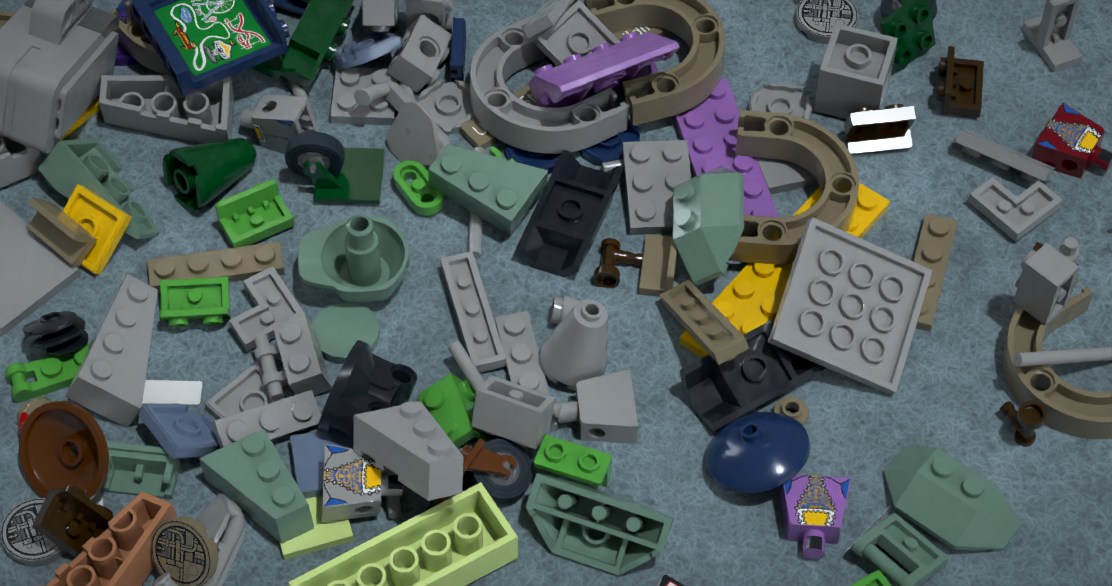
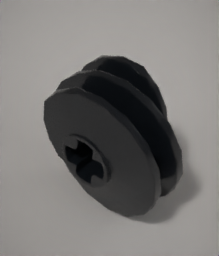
M71 311L45 314L40 319L26 324L22 329L24 334L32 335L25 341L26 346L29 348L47 347L46 353L49 355H66L84 347L89 338L88 333L84 330L86 326L84 319Z

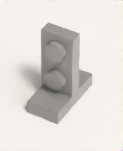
M1046 0L1043 15L1023 23L1022 30L1053 73L1081 63L1082 55L1070 40L1080 0Z

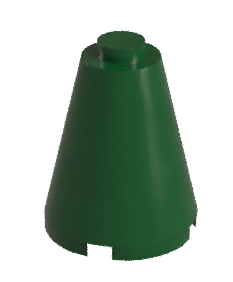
M243 138L175 148L163 157V173L167 185L171 186L174 184L178 192L177 195H174L176 201L185 210L193 212L202 209L253 168L257 153L253 144Z

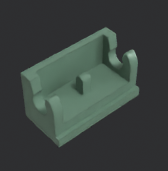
M107 441L109 467L105 483L102 487L103 492L137 496L143 491L158 498L173 499L181 467L179 458H171L163 447Z

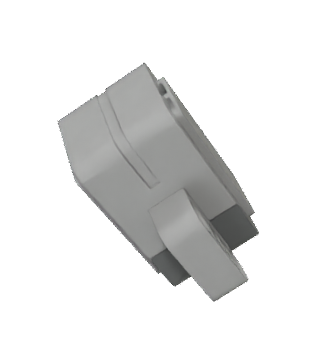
M93 0L26 1L25 5L0 29L1 137L11 138L14 142L47 154L53 150L56 144L100 94L101 75H113L119 38V16L92 7Z

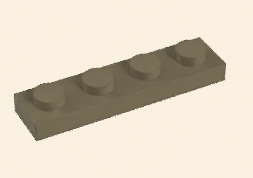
M928 213L925 215L913 262L933 271L915 329L931 332L958 220Z
M280 241L147 260L150 286L158 289L157 293L161 292L160 280L228 276L230 282L243 281L272 266L279 275H285Z
M689 279L659 294L664 307L718 365L736 358L738 354L749 349L746 338Z

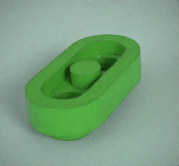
M406 160L395 167L393 172L395 187L416 213L430 216L442 209L444 205L443 193L429 185L428 171L420 162ZM408 179H414L413 182L406 181Z

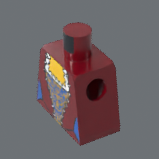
M1064 103L1060 105L1035 143L1032 158L1054 167V171L1077 178H1082L1090 164L1106 172L1112 164V152L1100 147L1105 134L1103 127Z

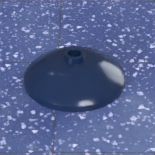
M755 412L741 416L726 424L712 438L706 450L705 463L710 477L720 487L737 493L763 492L774 489L797 475L809 457L810 440L804 426L793 417L776 412Z

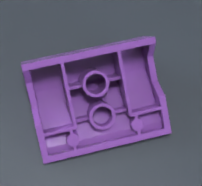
M632 32L623 36L620 39V43L610 46L609 43H603L591 50L592 53L581 57L580 53L574 54L564 59V64L553 68L549 64L534 71L535 75L528 85L537 106L546 108L566 107L609 88L613 91L622 89L623 81L658 73L656 62L670 59L680 47L677 41L651 32L638 35L637 32Z

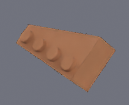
M142 491L108 522V529L99 537L90 538L82 546L84 551L71 563L67 564L64 562L54 572L56 576L45 586H142L155 567L150 547L153 533L160 524L177 516L172 503Z

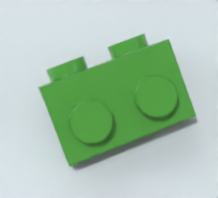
M275 179L258 183L248 190L228 196L215 204L218 224L233 248L251 245L295 226L294 217L279 195L278 184Z
M228 276L160 280L161 311H159V318L163 322H168L169 327L189 326V321L202 320L203 325L223 324V319L231 318L230 281Z
M450 373L418 394L420 401L457 448L474 437L481 438L484 441L490 439L489 434L471 426L476 393L468 380L463 381Z
M545 434L534 459V466L596 487H607L612 475V455Z

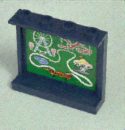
M129 0L134 18L183 96L289 52L286 38L290 37L288 27L283 19L278 20L276 18V11L270 0Z

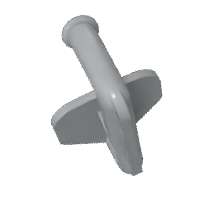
M385 81L365 88H359L355 91L354 98L361 106H368L373 99L385 97L399 112L388 131L387 143L392 153L401 162L414 160L420 162L423 166L432 165L447 144L451 145L448 136L436 125L433 116L419 102L414 101L397 83Z
M220 493L195 519L207 529L204 532L208 535L209 539L213 537L217 545L219 558L215 574L201 586L223 585L245 537V521L241 508L234 501ZM170 572L162 574L152 584V586L179 585L170 578Z

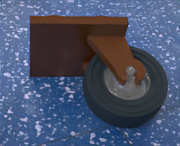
M480 438L472 448L466 444L460 451L463 455V482L471 483L472 487L481 482L495 503L512 502L528 489L533 474L532 463L526 451L515 442L506 439H494L485 442ZM447 497L430 500V504L425 511L442 503Z

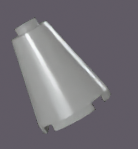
M589 299L579 301L543 342L539 362L542 371L555 384L559 381L567 384V389L576 390V383L578 381L604 375L607 368L608 314L602 304Z

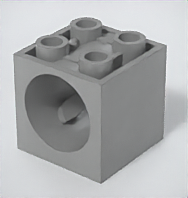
M835 23L819 71L814 111L847 119L850 113H853L858 108L870 107L872 111L881 110L891 78L898 38Z

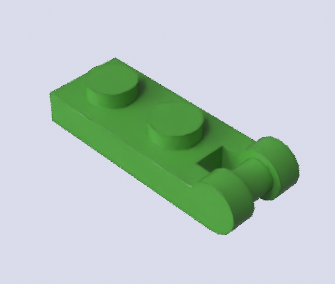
M90 343L66 355H51L26 364L13 363L6 367L5 374L7 380L13 384L11 388L13 399L16 402H23L70 387ZM33 377L37 378V381L29 383L26 381L27 379Z

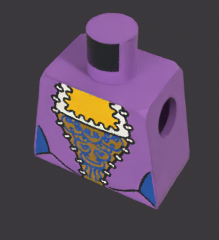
M797 474L786 483L780 485L779 495L787 540L803 542V555L810 559L822 558L825 555V543H838L850 487V478Z

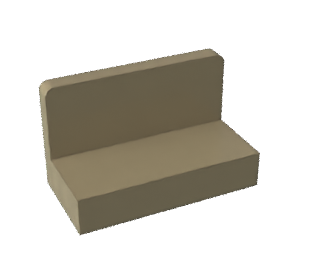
M31 197L28 203L37 210V213L27 228L71 265L79 267L97 239L53 202Z
M673 232L672 237L646 234L639 295L660 297L659 294L674 287L678 249L673 240Z

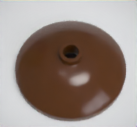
M53 401L37 407L24 422L19 437V459L25 478L32 489L41 498H46L49 490L73 485L82 489L90 500L93 499L103 487L109 467L107 442L102 429L94 417L75 403Z

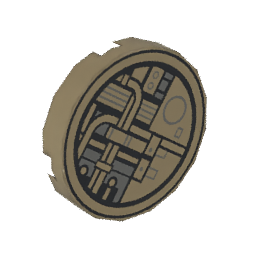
M176 516L160 524L153 533L150 545L152 560L161 575L170 572V578L179 586H201L216 572L219 560L217 545L213 537L209 539L208 535L204 532L207 529L202 523L191 517Z

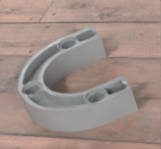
M534 15L495 32L480 45L474 54L470 68L471 108L479 123L490 134L506 144L536 153L559 154L562 150L574 152L586 149L617 135L619 132L627 130L629 106L622 102L619 104V107L614 108L617 94L611 88L576 104L559 108L535 106L522 101L510 92L505 82L513 73L546 58V55L534 44L542 33L532 38H527L522 30Z

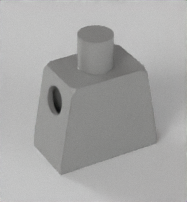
M630 370L580 380L576 383V401L558 403L562 405L561 412L557 417L558 424L578 422L580 439L582 441L637 443L638 422Z

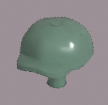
M356 215L351 218L341 219L332 226L311 230L303 236L298 249L300 279L305 284L314 287L331 289L337 297L346 302L367 303L382 301L389 298L402 280L405 279L411 261L410 249L402 232L387 218Z

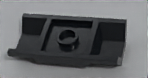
M562 150L516 247V253L530 267L557 276L566 277L578 272L588 250L592 247L612 203L614 192L624 173V167L617 166L607 172L581 165L569 151Z
M775 318L743 335L746 338L749 349L738 354L736 358L718 365L708 354L681 369L680 376L682 389L695 413L704 424L715 431L826 369V367L768 343Z

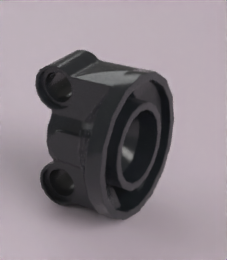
M357 340L345 359L330 391L318 428L327 433L337 429L353 436L354 415L399 406L409 402L418 377L416 372L406 365L395 364L372 354L368 343Z

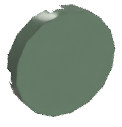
M344 301L331 304L320 311L313 321V327L316 330L322 354L326 356V360L333 363L344 364L345 359L357 340L368 343L373 351L378 345L380 330L377 318L369 308L359 303Z

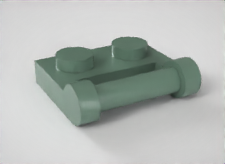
M895 512L860 536L852 547V551L859 557L865 556L899 586H920L943 569L949 559L948 556ZM875 544H878L880 547H882L887 553H889L900 564H902L906 569H908L911 572V574L906 573L901 567H899L888 556H886L882 551H880L875 546Z

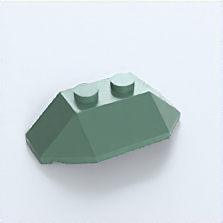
M721 166L674 187L673 240L692 282L698 286L725 274L728 267L726 262L735 251L744 230L743 175L740 172Z
M904 446L884 469V478L887 481L894 510L953 550H992V552L1003 551L1022 527L1021 521L998 486L938 447Z
M536 473L526 505L529 515L533 518L551 553L616 575H622L662 554L674 520L673 517L646 505L580 483Z

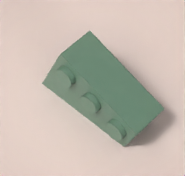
M450 144L444 147L428 169L430 186L511 236L543 192L548 177V170Z
M265 429L199 458L206 483L213 489L216 487L251 516L255 523L283 544L314 529L309 504Z

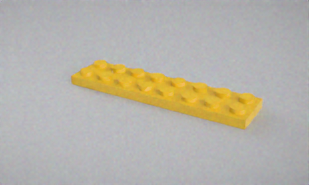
M859 182L855 213L847 233L862 239L889 209L890 201ZM820 187L794 215L805 212L818 202L822 196ZM749 262L715 298L712 304L742 335L752 331L776 317L793 263L763 264ZM687 330L680 336L679 344L701 358L708 355Z

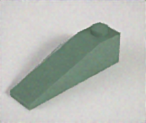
M98 138L59 141L38 167V170L46 178V183L65 197L70 198L77 184L83 185L132 216L125 233L135 239L153 238L160 233L145 206L132 199L130 193L135 189L131 182H123L118 175V172L122 169L121 165Z

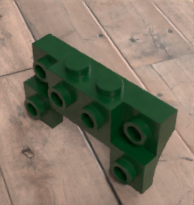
M301 0L307 3L308 6L288 44L289 52L251 68L277 81L283 76L309 89L324 61L331 62L338 47V44L334 43L337 35L343 37L351 21L346 19V16L354 0Z

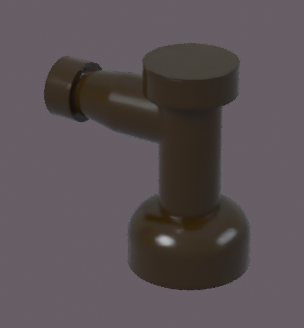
M607 238L602 240L600 247L603 253L602 265L595 269L593 282L598 287H617L620 283V272L615 267V263L634 264V266L641 267L643 254H634L620 250L621 244L616 239Z
M1008 401L1000 407V411L1004 416H1007L1010 423L1016 429L1014 434L1016 443L1024 447L1031 446L1036 439L1034 430L1040 428L1045 423L1047 417L1044 406L1036 401H1027L1022 403L1017 411L1012 402Z

